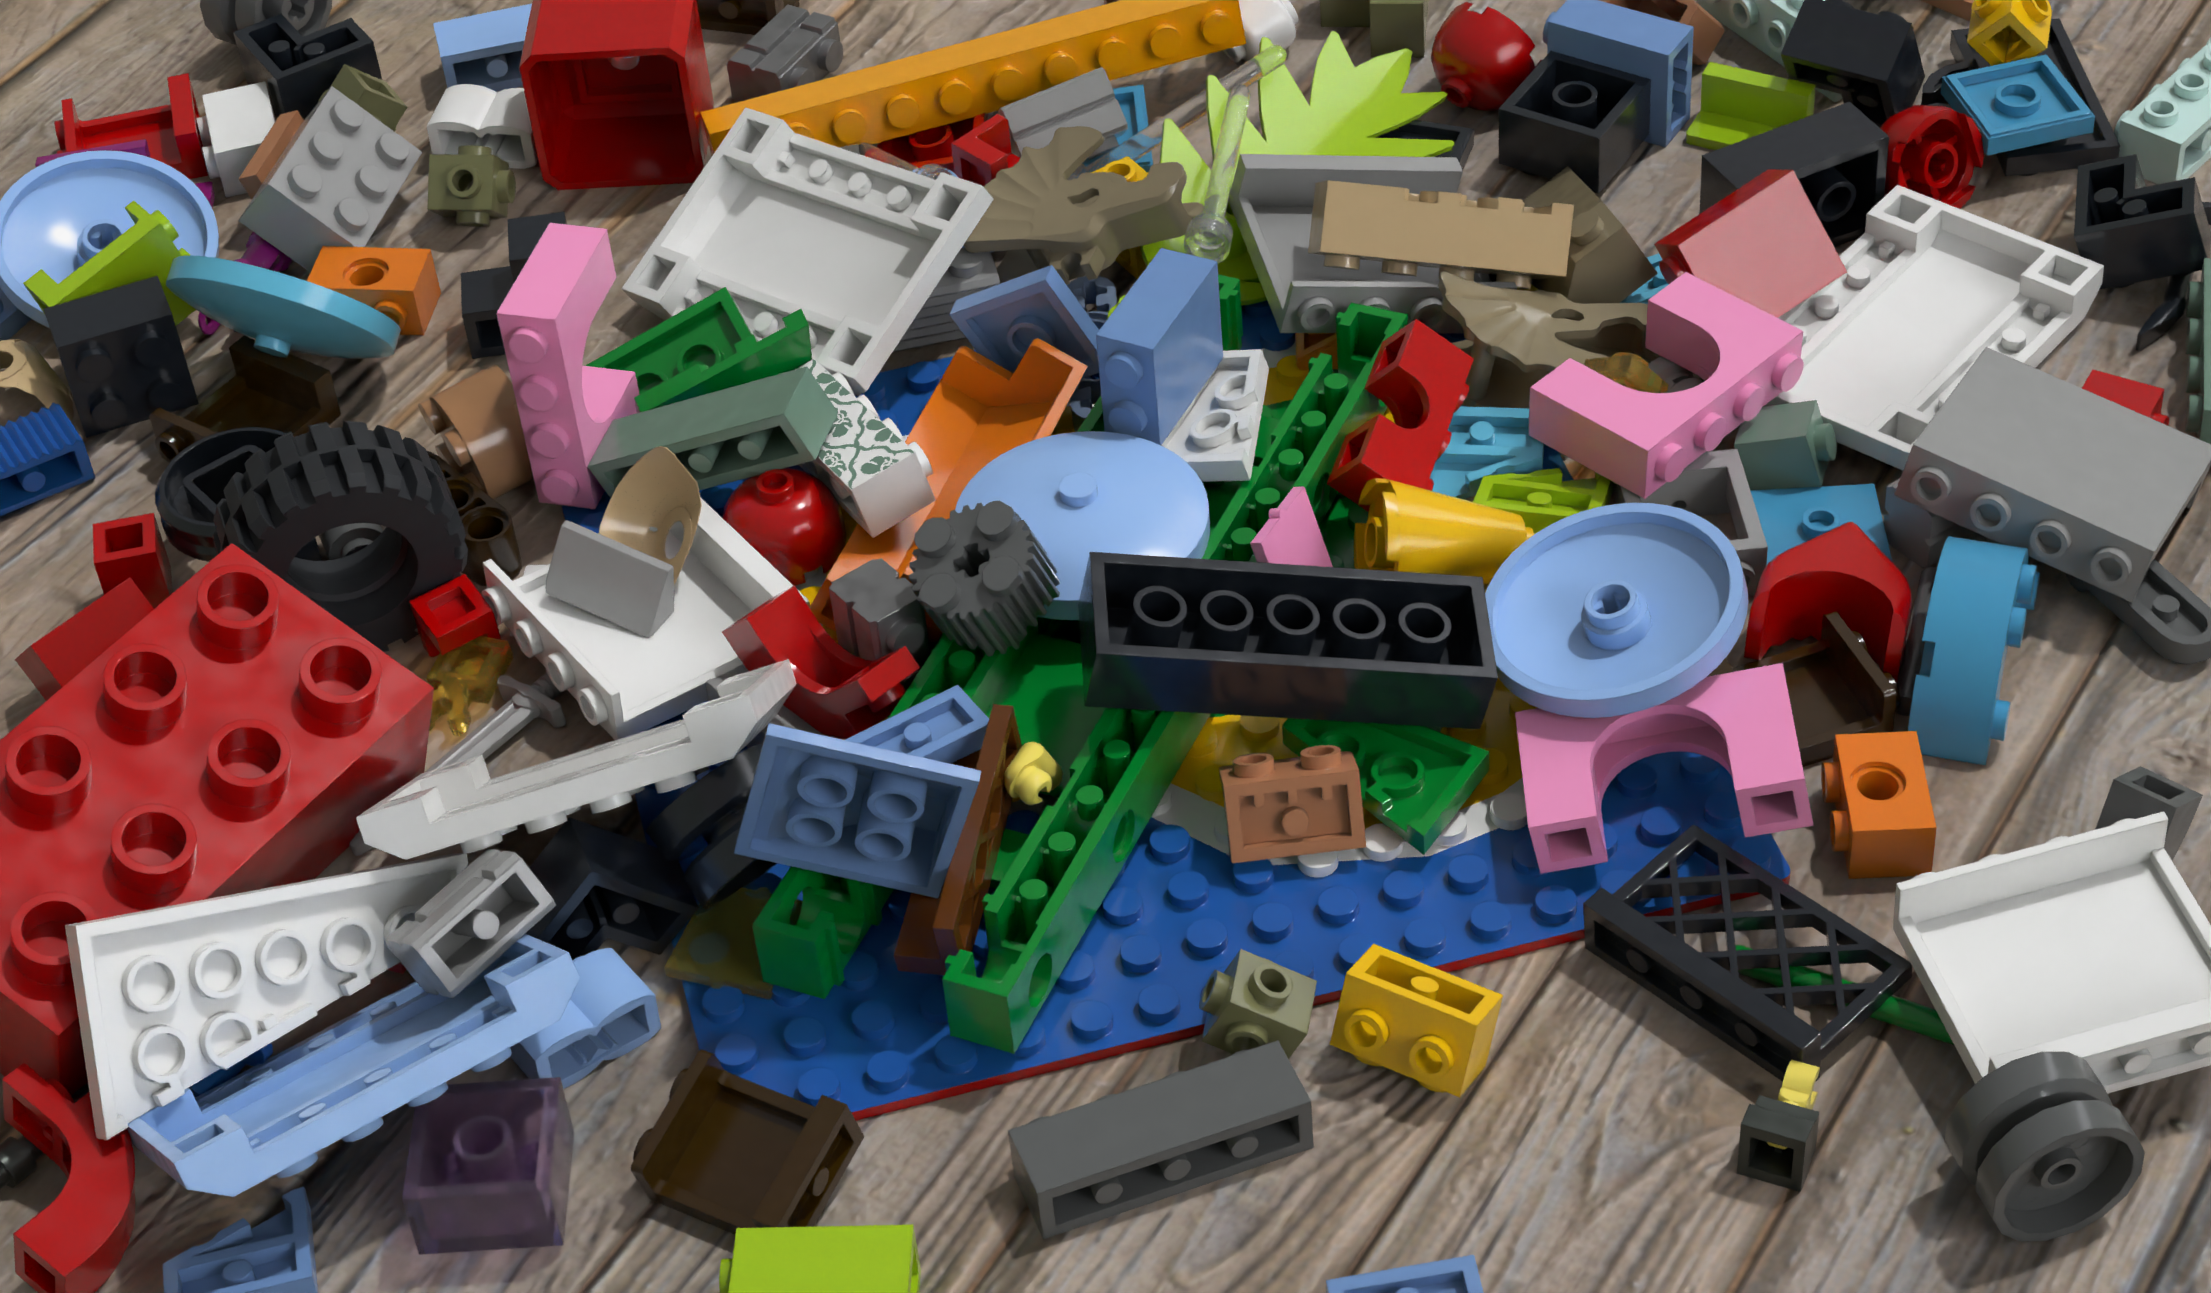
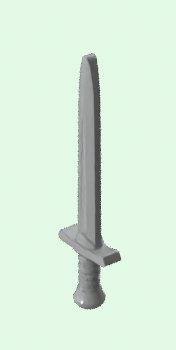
M547 672L539 680L535 681L532 686L523 684L507 675L499 676L497 685L501 697L504 701L508 702L426 772L479 755H483V758L486 759L537 717L547 720L554 728L565 726L566 720L560 703L553 700L563 691H559L555 687ZM360 831L350 842L351 850L355 856L362 855L374 848L364 843Z

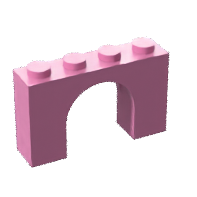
M549 223L496 313L540 503L596 509L605 490L590 471L588 465L612 421L637 413L634 397L640 394L635 372L582 366L590 326L617 278L608 232L604 228Z
M1685 272L1648 300L1645 348L1693 372L1705 381L1695 387L1678 392H1642L1618 384L1569 358L1530 387L1528 435L1646 499L1666 482H1672L1677 479L1684 468L1703 453L1714 450L1726 435L1744 421H1750L1755 418L1761 408L1783 391H1789L1795 386L1804 366V362L1801 359L1803 331Z
M1783 663L1708 676L1691 689L1671 700L1626 715L1582 718L1558 715L1539 708L1515 712L1528 829L1540 874L1608 862L1601 812L1604 793L1610 782L1623 769L1640 759L1659 753L1691 752L1704 755L1721 764L1733 778L1745 838L1814 826Z

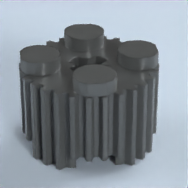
M992 501L985 506L982 503H977L975 509L972 510L968 505H965L961 513H957L955 510L950 511V518L947 520L942 517L926 520L915 533L914 541L918 549H915L912 554L917 560L910 562L909 566L914 572L909 575V579L913 583L912 591L940 631L950 641L954 639L961 647L965 643L972 650L978 646L981 650H984L987 656H993L995 650H999L1001 654H1006L1007 648L1010 646L1015 650L1019 649L1020 641L1028 634L1026 628L1029 625L1036 627L1038 625L1036 617L1038 615L1045 616L1047 613L1043 607L1044 604L1049 607L1052 600L1060 595L1056 588L1060 584L1056 576L1057 570L1047 556V553L1026 522L1021 520L1012 507L1001 501Z

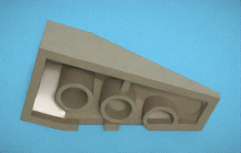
M1568 166L1523 200L1525 203L1524 207L1532 208L1549 206L1552 203L1574 205L1566 277L1533 279V286L1538 290L1562 294L1574 303H1620L1658 274L1625 227L1602 200Z

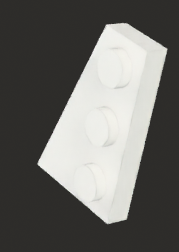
M1262 350L1223 351L1222 361L1161 445L1186 461L1202 482L1251 480L1269 367Z

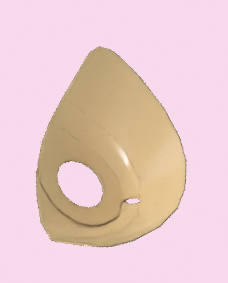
M20 339L1 340L0 369H7L0 372V387L17 388L32 394L48 409L52 403L59 404L72 422L74 411L69 389L34 345Z
M663 446L655 447L642 456L617 485L603 515L598 534L672 565L675 585L692 546L701 512L702 503L697 481L672 451ZM680 521L684 528L683 542L676 556L668 559L665 553L666 538L673 524ZM649 527H655L657 531H650Z

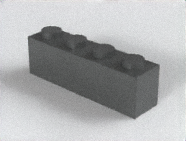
M1278 1040L1253 1049L1241 1050L1229 1057L1187 1071L1175 1072L1163 1079L1118 1094H1109L1094 1102L1052 1116L1040 1117L1028 1124L1008 1130L1014 1177L1043 1240L1314 1148L1311 1100Z

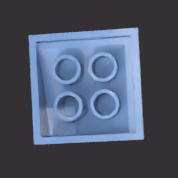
M768 723L736 840L734 854L938 898L979 785L981 770Z

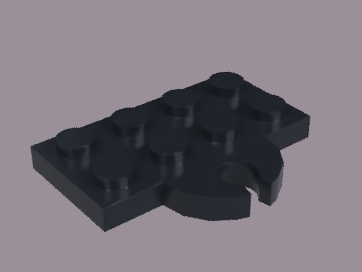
M2060 18L2051 19L2048 47L2037 56L2048 55L2095 115L2093 133L1997 153L1996 156L2005 176H2032L2042 172L2078 169L2080 165L2119 158L2120 144ZM1969 28L1951 30L1950 50L1956 63L1944 66L1928 77L1923 85L1921 105L1951 108L1941 94L1942 77L1991 66L1967 43Z

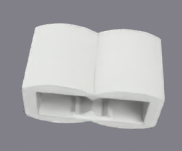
M459 84L446 88L427 125L432 154L458 155L459 146H485L492 148V155L508 162L509 168L526 169L536 165L538 155L524 88H509L499 92L473 84Z

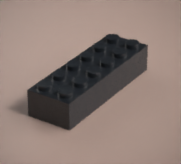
M1103 552L1089 553L1078 603L1084 706L1464 729L1481 728L1498 679L1483 577Z

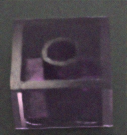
M560 1077L448 1084V1089L441 1096L426 1104L415 1107L402 1201L419 1255L564 1245L574 1129Z

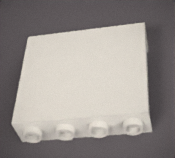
M702 498L701 512L692 546L674 585V612L650 637H644L548 595L545 587L550 564L512 581L492 559L483 562L487 589L482 591V596L492 608L497 625L504 623L514 633L522 652L529 658L535 656L546 667L547 673L555 687L559 691L568 690L578 701L581 711L588 722L593 726L600 724L614 740L646 731L691 709L695 705L708 701L705 682L709 679L729 678L748 672L722 631L770 598L793 586ZM680 521L673 524L666 538L665 553L668 559L676 556L683 542L684 528ZM649 527L650 531H657V528ZM799 591L802 598L810 608L809 600Z
M2164 811L2137 819H2123L2108 827L2070 837H2056L2041 845L2003 855H1989L1974 863L1936 873H1922L1910 880L1896 883L1893 930L1975 1084L1984 1076L2008 1062L2038 1052H2070L2086 1060L2104 1086L2107 1094L2211 1065V925L2164 849L2168 817Z

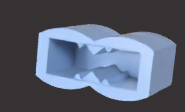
M612 948L599 949L572 960L580 979L561 1019L510 1047L512 1051L510 1057L542 1094L553 1093L575 1084L591 1073L602 1061L615 1059L627 1054L650 1040L661 1029L655 994Z

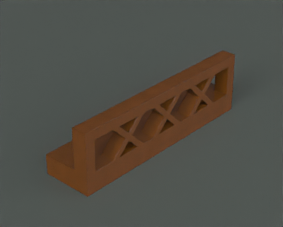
M993 704L981 749L951 763L981 770L979 785L939 897L934 898L916 893L910 894L894 952L898 971L945 975V961L949 955L956 956L960 949L969 952L973 951L983 913L982 900L986 893L988 894L1013 799L1005 788L1004 773L1022 747L1013 706Z

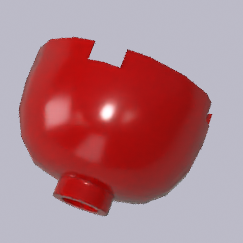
M1465 2L1454 8L1436 34L1432 47L1431 62L1436 79L1441 85V91L1447 93L1446 99L1462 108L1469 107L1475 110L1496 111L1499 110L1501 105L1542 60L1536 65L1534 64L1530 53L1536 46L1531 38L1514 21L1490 7H1487L1482 14L1468 11L1473 3Z
M1914 105L1890 116L1880 127L1889 136L1884 197L1895 186L1900 185L1959 209L1966 204L1976 186L1969 185L1974 166L1982 168L1984 160L1982 135L1972 118L1945 106Z
M783 468L769 470L760 475L750 477L737 486L724 507L723 519L793 586L806 583L804 573L813 571L821 565L823 574L831 570L846 544L844 518L834 494L821 480L808 472Z

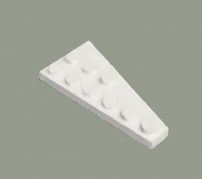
M454 853L65 925L96 1138L110 1139L128 1128V1123L157 1106L163 1107L184 1095L185 1089L219 1069H228L317 1016L318 1010L342 996L354 994L371 984L370 980L398 964L400 962L399 959L388 947L385 939L405 921H415V913L468 867L467 854Z

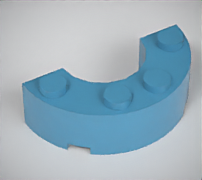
M1951 536L1947 537L1939 559L1922 637V642H1925L1920 675L1916 674L1908 725V731H1917L1922 755L1986 766L1991 740L2004 741L2011 702L1999 700L2007 649L2008 646L2021 647L2027 609L2034 610L2040 572H2036L2037 566L2028 564V548Z

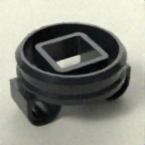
M259 427L231 429L207 436L181 451L166 467L155 489V504L161 516V523L168 541L178 551L192 558L210 562L216 557L217 553L213 539L216 527L213 520L218 503L222 498L226 499L223 490L236 472L241 474L246 472L244 463L259 449H262L265 453L275 447V439L286 433ZM313 538L303 546L295 557L305 560L322 561L316 538Z

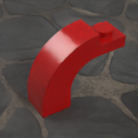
M795 585L770 598L722 631L748 671L789 659L797 684L783 705L820 733L833 738L847 739L876 725L889 716L903 697L902 695L906 692L900 682L920 668L906 646L874 661L865 660L851 654L825 631Z
M22 1063L2 1079L4 1120L52 1159L65 1173L68 1180L61 1193L50 1205L13 1233L15 1273L38 1293H95L111 1276L123 1258L134 1227L135 1155L132 1141L127 1128L108 1140L96 1138L90 1092L74 1103L70 1093L60 1082L53 1078L45 1080L27 1064Z

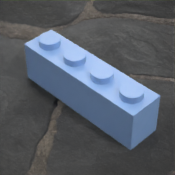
M532 4L433 23L447 88L459 84H473L497 92L504 89L522 87L519 65Z

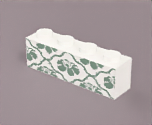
M815 359L799 367L809 368L838 411V415L816 460L799 464V466L805 472L811 473L821 480L832 491L838 504L872 538L936 501L926 478L933 474L931 464L916 442L907 445L894 422L890 418L881 421L875 408L865 395L862 394L856 398L847 380L840 372L831 375Z

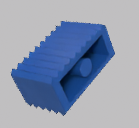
M52 403L49 409L41 407L38 413L30 411L29 415L25 417L19 416L16 422L8 420L5 426L0 425V517L95 479L84 441L59 404Z

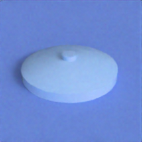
M100 150L74 153L56 158L22 176L0 200V287L7 298L20 311L34 321L50 328L46 315L23 283L42 269L59 284L135 225L125 210V207L132 201L138 203L149 214L159 210L170 221L179 234V237L173 241L178 250L183 248L193 256L219 258V233L214 211L202 191L190 179L173 167L150 157L122 151Z
M1084 431L1063 433L1043 437L1017 446L1001 454L978 471L962 491L955 508L957 513H961L965 505H968L972 510L975 509L977 503H982L985 506L992 501H1001L1012 507L1021 520L1026 522L1057 570L1056 576L1060 581V584L1056 586L1060 592L1059 597L1053 599L1049 607L1044 604L1043 607L1047 611L1045 616H1037L1049 619L1079 620L1078 603L1090 552L1202 559L1210 536L1207 493L1201 479L1193 468L1177 454L1159 444L1140 437L1113 432Z
M1620 503L1600 506L1573 514L1547 526L1523 542L1510 554L1494 574L1485 592L1497 674L1500 681L1518 698L1532 706L1558 715L1582 718L1613 717L1642 711L1660 705L1691 689L1716 669L1730 653L1741 634L1748 610L1746 580L1740 559L1729 539L1712 523L1692 512L1655 503Z

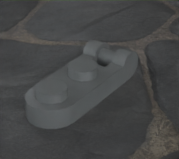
M2155 559L2151 562L2133 603L2065 573L2074 589L2079 592L2087 590L2091 592L2157 653L2168 660L2178 664H2195L2206 661L2211 657V608Z

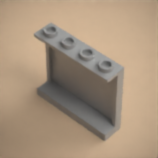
M1240 154L1228 201L1280 333H1336V316L1339 312L1345 313L1351 302L1408 314V324L1418 319L1436 333H1464L1460 323L1442 310L1443 296L1438 289L1439 268L1418 266L1417 276L1381 273L1382 262L1360 259L1359 270L1324 266L1325 255L1308 254L1315 183L1331 180L1410 189L1409 193L1420 194V191L1457 193L1463 174L1457 157ZM1475 273L1474 282L1490 287L1517 290L1515 282H1492L1489 274Z
M1985 347L1914 442L1894 496L2003 545L2028 548L2029 557L2133 603L2151 562L2185 507L2190 509L2199 494L2211 466V444Z

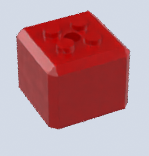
M532 1L519 69L543 181L557 190L694 183L705 167L708 141L700 112L713 109L714 106L697 1Z

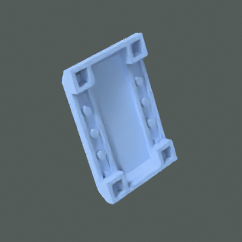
M524 934L454 998L427 993L414 981L267 1059L263 1064H258L197 1097H194L191 1089H185L184 1095L163 1107L157 1106L128 1123V1133L132 1144L187 1190L235 1197L275 1174L278 1178H286L304 1171L317 1161L318 1156L316 1152L340 1139L344 1142H353L372 1134L383 1125L382 1116L406 1103L409 1107H416L438 1098L448 1089L446 1082L469 1069L473 1072H481L504 1062L512 1054L511 1046L561 1019L580 976L569 952Z

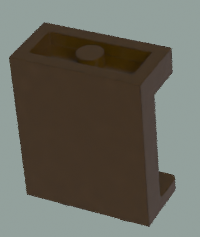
M244 335L229 347L236 372L232 379L184 418L161 408H157L149 415L156 437V449L162 458L170 463L181 451L191 444L226 430L259 427L278 430L286 434L292 432L293 436L296 437L310 432L309 425L324 422L330 425L341 416L330 370L292 354H288V357H279L257 350L253 347L255 339Z
M1836 611L1823 615L1821 638L1819 641L1734 668L1725 658L1708 675L1714 676L1783 663L1802 767L1833 758L1835 734L1893 732L1895 710L1900 707V693L1894 678L1890 673L1880 670L1868 654L1866 643L1861 634L1857 631H1851Z
M701 1049L689 1068L683 1069L675 1078L670 1090L669 1102L654 1127L646 1130L640 1137L634 1151L631 1172L649 1199L736 1235V1228L814 1227L865 1136L847 1104L822 1095L815 1107L727 1072L723 1069L715 1054Z

